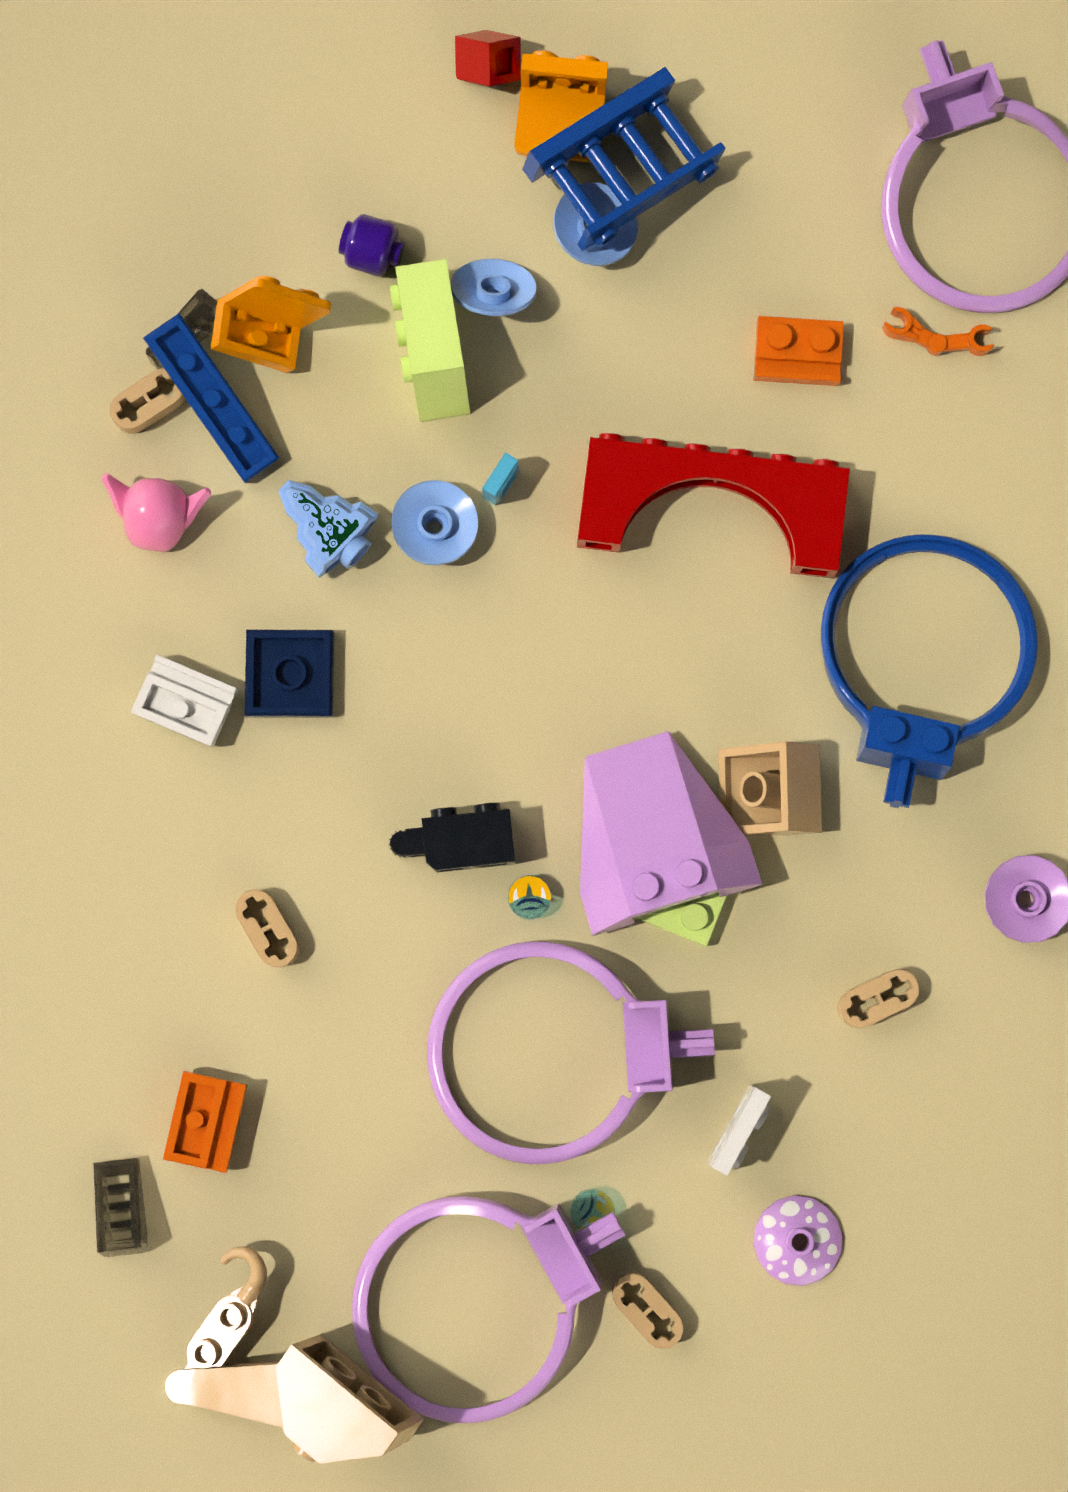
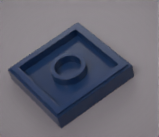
M246 630L245 717L333 718L334 631Z

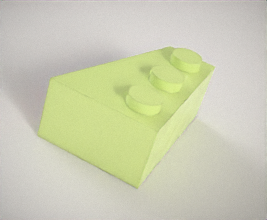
M442 259L395 267L398 284L389 285L393 311L402 310L403 320L395 321L399 347H408L409 356L400 357L404 383L413 382L419 421L423 422L470 414L464 363L447 260Z

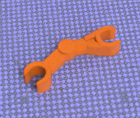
M894 307L890 314L900 318L904 323V327L896 329L887 322L882 327V330L889 338L915 342L926 348L928 353L934 356L940 355L942 352L968 350L975 356H984L994 347V344L980 346L974 340L975 335H988L991 332L992 327L988 325H976L969 333L952 335L934 334L923 328L914 316L902 307Z

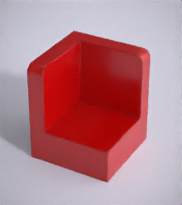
M490 30L455 36L456 78L489 87L521 80V37Z

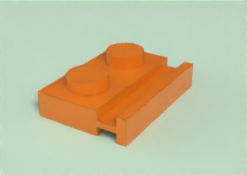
M758 316L753 381L839 386L841 382L840 369L844 321Z
M183 1071L163 1160L227 1173L248 1084Z

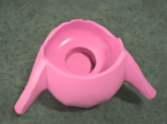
M108 473L104 474L102 478L114 508L124 521L127 539L133 546L150 551L165 552L171 550L179 542L184 531L191 525L202 505L211 496L209 488H204L187 496L179 485L161 478H143L135 482L131 487L123 484Z

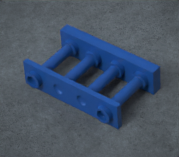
M666 67L529 151L522 170L533 183L544 175L548 179L553 177L588 225L577 244L581 251L586 250L593 244H596L598 247L606 245L618 235V228L695 179L698 183L706 181L719 169L717 163L726 149L724 145L720 142L703 153L668 106L669 98L667 96L675 79ZM645 112L649 116L654 114L688 161L687 164L671 174L634 125L636 122L635 118ZM611 133L615 136L620 135L655 182L654 185L638 195L635 194L600 146L602 139ZM578 154L581 157L587 156L622 204L605 216L601 215L566 167L569 163L568 160Z

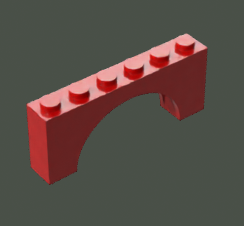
M601 433L599 438L590 437L577 548L619 553L628 526L635 516L652 501L680 489L710 487L727 490L746 497L772 517L787 542L791 562L790 574L833 579L839 571L850 468L839 467V462L829 459H816L813 464L796 462V457L787 454H772L770 459L753 457L754 453L745 449H729L727 454L710 452L711 448L709 446L697 443L686 444L685 448L668 447L667 441L656 438L642 439V443L627 442L624 436L614 433Z

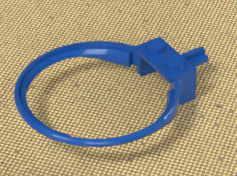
M925 534L908 535L885 541L868 549L851 562L841 573L833 585L824 607L821 623V645L825 670L837 698L862 728L856 761L889 768L883 803L890 804V807L909 808L915 775L942 780L952 767L955 747L988 732L1009 714L1024 695L1034 673L1038 651L1035 618L1025 593L1010 572L996 559L981 549L954 538ZM916 552L938 553L960 559L988 576L1008 600L1015 614L1019 629V662L1015 676L1006 693L998 703L982 716L959 726L877 706H872L870 711L867 709L868 704L851 687L841 668L837 655L835 630L838 613L846 594L857 579L867 570L886 559Z

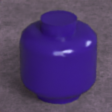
M361 214L354 222L348 220L345 224L340 239L339 254L344 255L345 264L349 268L381 277L388 272L391 265L399 266L405 242L398 240L399 232L394 223Z

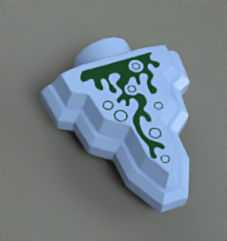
M288 480L278 490L287 515L298 525L297 540L307 551L305 562L319 578L339 562L347 569L351 568L370 548L371 542L365 535L377 520L379 514L363 502L351 504L339 495L324 497L312 486Z

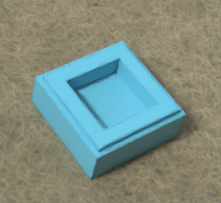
M505 452L482 487L483 498L495 506L500 503L519 473V463L516 458Z

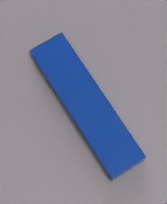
M179 313L143 337L244 483L279 459L273 447Z

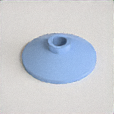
M602 183L580 184L602 216L622 205L608 185ZM565 194L560 199L554 212L553 225L559 244L572 258L587 265L605 266L619 261L630 251L637 237L638 222L636 217L618 228V235L606 245L598 247L596 244H593L586 250L581 251L577 244L587 224Z
M481 259L463 265L453 274L451 290L454 299L467 310L488 316H504L522 311L533 302L536 296V281L528 270L516 263L501 259Z
M424 481L407 489L397 500L392 513V532L400 549L411 559L427 565H444L461 558L471 548L478 531V515L470 497L459 487L444 481ZM431 521H437L442 525L443 529L439 533L433 534L427 530L426 526Z

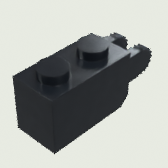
M500 803L474 805L475 813L457 814L456 807L430 810L431 817L421 818L422 827L405 829V831L400 830L399 832L395 831V834L389 839L390 850H392L395 856L398 855L399 858L425 856L427 865L437 873L514 865L515 855L510 809L501 810Z

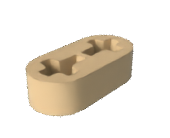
M164 368L157 369L119 393L112 400L110 415L115 425L121 431L128 434L139 433L184 403L185 398L176 385L173 386L175 394L172 397L167 398L165 394H160L150 400V398L161 391L158 385L161 381L166 380L168 384H174ZM147 402L136 411L139 417L137 420L131 422L128 417L120 419L125 414L123 407L126 404L130 403L135 408Z
M250 890L241 895L236 903L235 912L259 957L264 963L272 967L290 965L299 953V943L276 901L270 894L261 890ZM252 898L259 903L267 902L268 907L263 910V915L269 924L265 927L261 926L257 918H247L245 912L250 909L248 901ZM270 930H273L279 940H289L290 945L285 948L287 956L282 960L278 955L269 956L267 950L272 947V943L266 934Z
M895 969L887 971L843 993L838 1000V1015L843 1023L850 1027L863 1028L870 1026L915 1003L919 995L918 981L913 974L906 970ZM893 977L898 982L906 981L909 988L904 991L905 999L903 1001H900L898 997H889L883 1000L880 993L892 987L890 979ZM855 995L859 1001L873 997L876 1004L864 1010L866 1018L860 1020L857 1015L849 1016L847 1013V1009L852 1006L850 998Z
M632 1271L620 1275L614 1282L612 1289L613 1300L618 1309L654 1347L666 1349L676 1345L683 1334V1323L677 1311L641 1273ZM629 1282L632 1286L641 1283L644 1286L640 1294L648 1305L643 1310L633 1300L627 1303L621 1300L625 1295L622 1288L625 1283ZM652 1310L662 1320L667 1319L669 1316L674 1320L670 1325L673 1333L668 1338L662 1333L657 1337L652 1335L655 1326L653 1321L647 1316Z

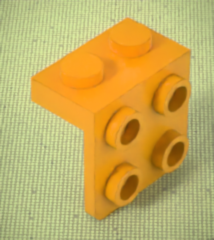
M535 51L533 54L523 53L521 91L514 142L516 153L528 156L530 150L603 106L607 85L608 62H600L598 58L589 55H580L572 59L558 57L555 53L549 51ZM580 154L570 159V161L591 163L587 156L581 157Z
M255 277L217 300L211 350L289 373L296 368L301 328L330 314L331 302L319 298V294L311 290H294L280 285L281 282L273 277Z

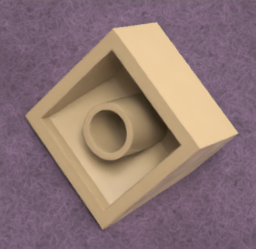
M786 741L718 749L719 801L745 836H787L822 833L820 745Z

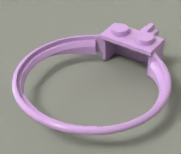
M936 40L930 42L929 45L920 48L919 51L931 83L911 89L902 104L910 132L894 155L883 184L881 217L887 243L895 260L907 277L929 296L944 304L965 311L979 313H997L1022 308L1048 295L1068 277V251L1046 277L1021 291L998 296H981L961 292L947 286L929 274L910 251L899 221L898 198L900 185L908 162L921 143L993 119L997 116L995 112H1004V117L1028 124L1041 132L1056 145L1067 162L1068 138L1053 120L1037 108L1004 96L992 62L955 74L944 41L938 42Z
M533 941L501 947L485 954L466 967L453 980L440 999L432 1018L427 1042V1062L432 1088L441 1108L451 1123L463 1136L484 1151L502 1159L525 1164L558 1163L591 1151L620 1128L643 1094L673 1090L671 1058L715 1056L713 1029L669 1031L667 1000H639L632 995L623 982L607 966L591 955L559 943ZM528 957L553 958L578 966L595 977L616 1001L624 996L626 1001L623 1003L628 1092L632 1091L630 1099L622 1095L609 1116L585 1136L568 1144L543 1149H530L506 1144L492 1138L476 1127L465 1116L454 1099L447 1083L443 1064V1041L447 1022L454 1006L459 1000L458 998L465 989L483 973L495 966Z
M471 1196L435 1199L408 1210L390 1223L375 1239L367 1251L356 1277L352 1301V1318L355 1337L366 1365L377 1381L411 1409L432 1419L452 1423H478L493 1420L518 1410L540 1394L560 1369L571 1343L576 1305L601 1291L603 1282L589 1256L626 1236L621 1223L616 1218L614 1212H611L575 1232L560 1203L536 1216H530L495 1200ZM449 1214H468L484 1217L498 1222L513 1230L517 1222L525 1233L563 1305H566L567 1311L558 1313L555 1340L546 1361L538 1373L513 1395L499 1402L476 1408H451L426 1401L425 1398L405 1387L394 1377L379 1356L373 1342L368 1320L370 1284L374 1272L388 1248L415 1225L431 1218Z

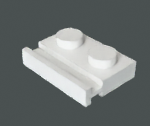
M156 654L155 662L150 673L148 672L131 713L213 748L230 711L232 701L238 693V689Z
M749 1085L707 1161L708 1165L728 1176L731 1168L736 1170L740 1166L749 1149V1146L745 1144L753 1129L757 1131L760 1129L771 1109L767 1105L771 1098L770 1095Z

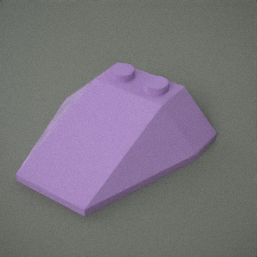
M669 731L585 757L580 895L593 936L635 924V917L718 892L719 896L723 897L762 885L748 839Z

